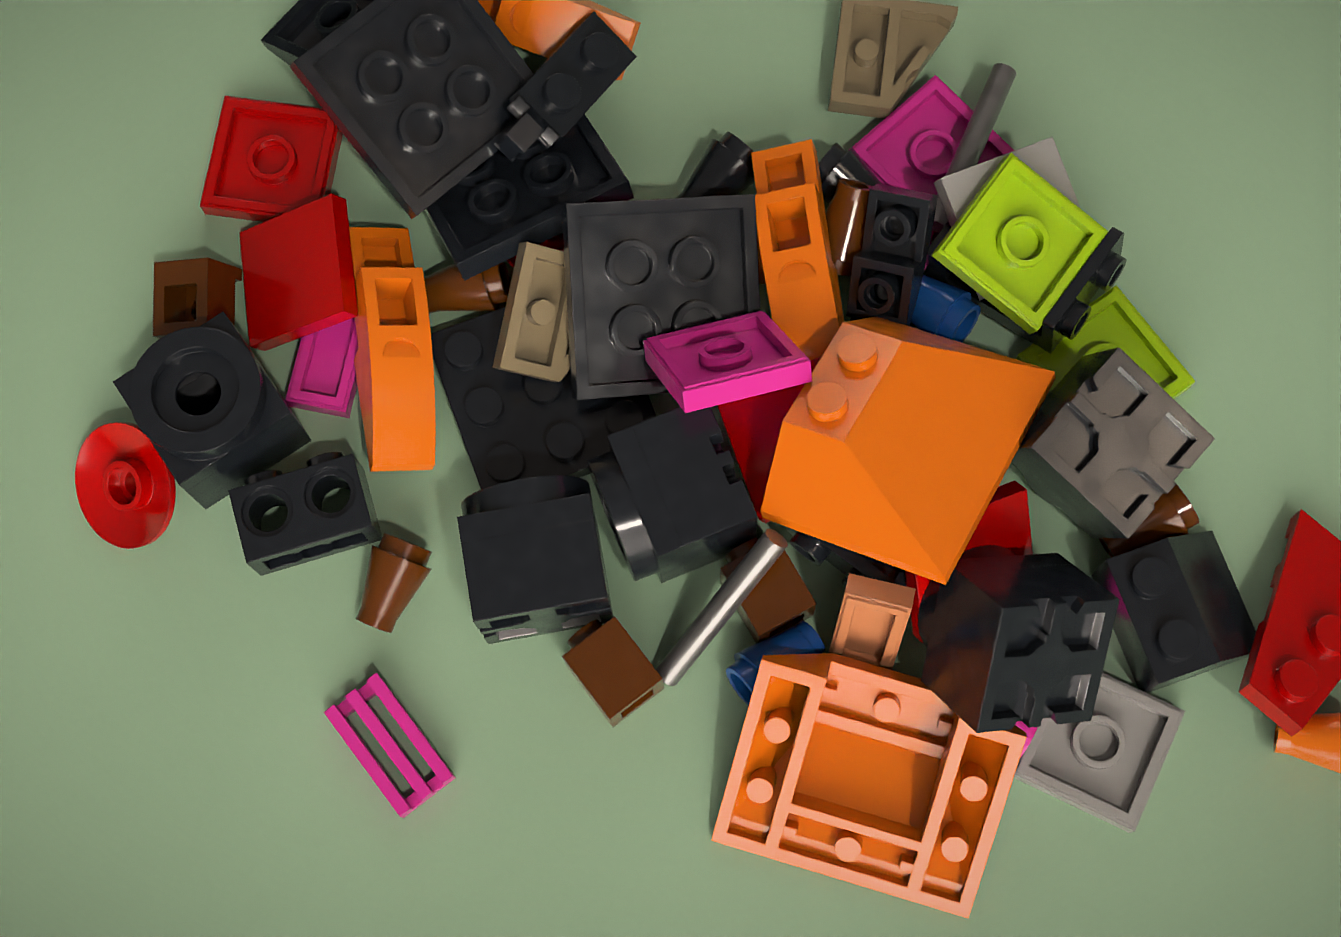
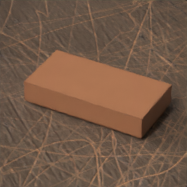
M849 573L829 653H835L892 670L912 610L916 589Z

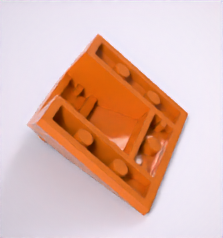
M880 317L843 322L813 370L812 382L805 383L782 421L760 510L762 518L946 585L1056 380L1055 371Z
M835 653L763 655L711 841L969 919L1027 734L1016 725L1011 730L976 733L921 681V678Z

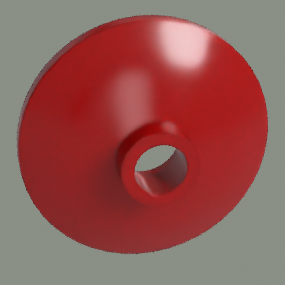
M129 422L104 424L95 429L86 438L76 461L75 487L81 510L89 525L102 539L120 548L133 549L156 541L164 533L171 521L175 507L176 486L175 478L150 439L141 431L138 425Z

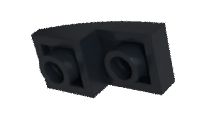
M876 184L869 189L862 250L853 257L846 316L857 319L880 317L910 326L926 265L938 195L883 184Z

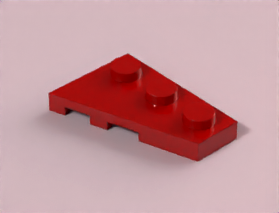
M1302 509L1289 521L1285 538L1288 539L1281 563L1275 568L1270 585L1273 591L1264 620L1258 624L1238 691L1291 737L1305 727L1341 679V540Z

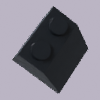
M1213 531L1168 537L1106 559L1091 575L1093 580L1120 599L1113 630L1139 690L1149 693L1249 657L1256 630Z

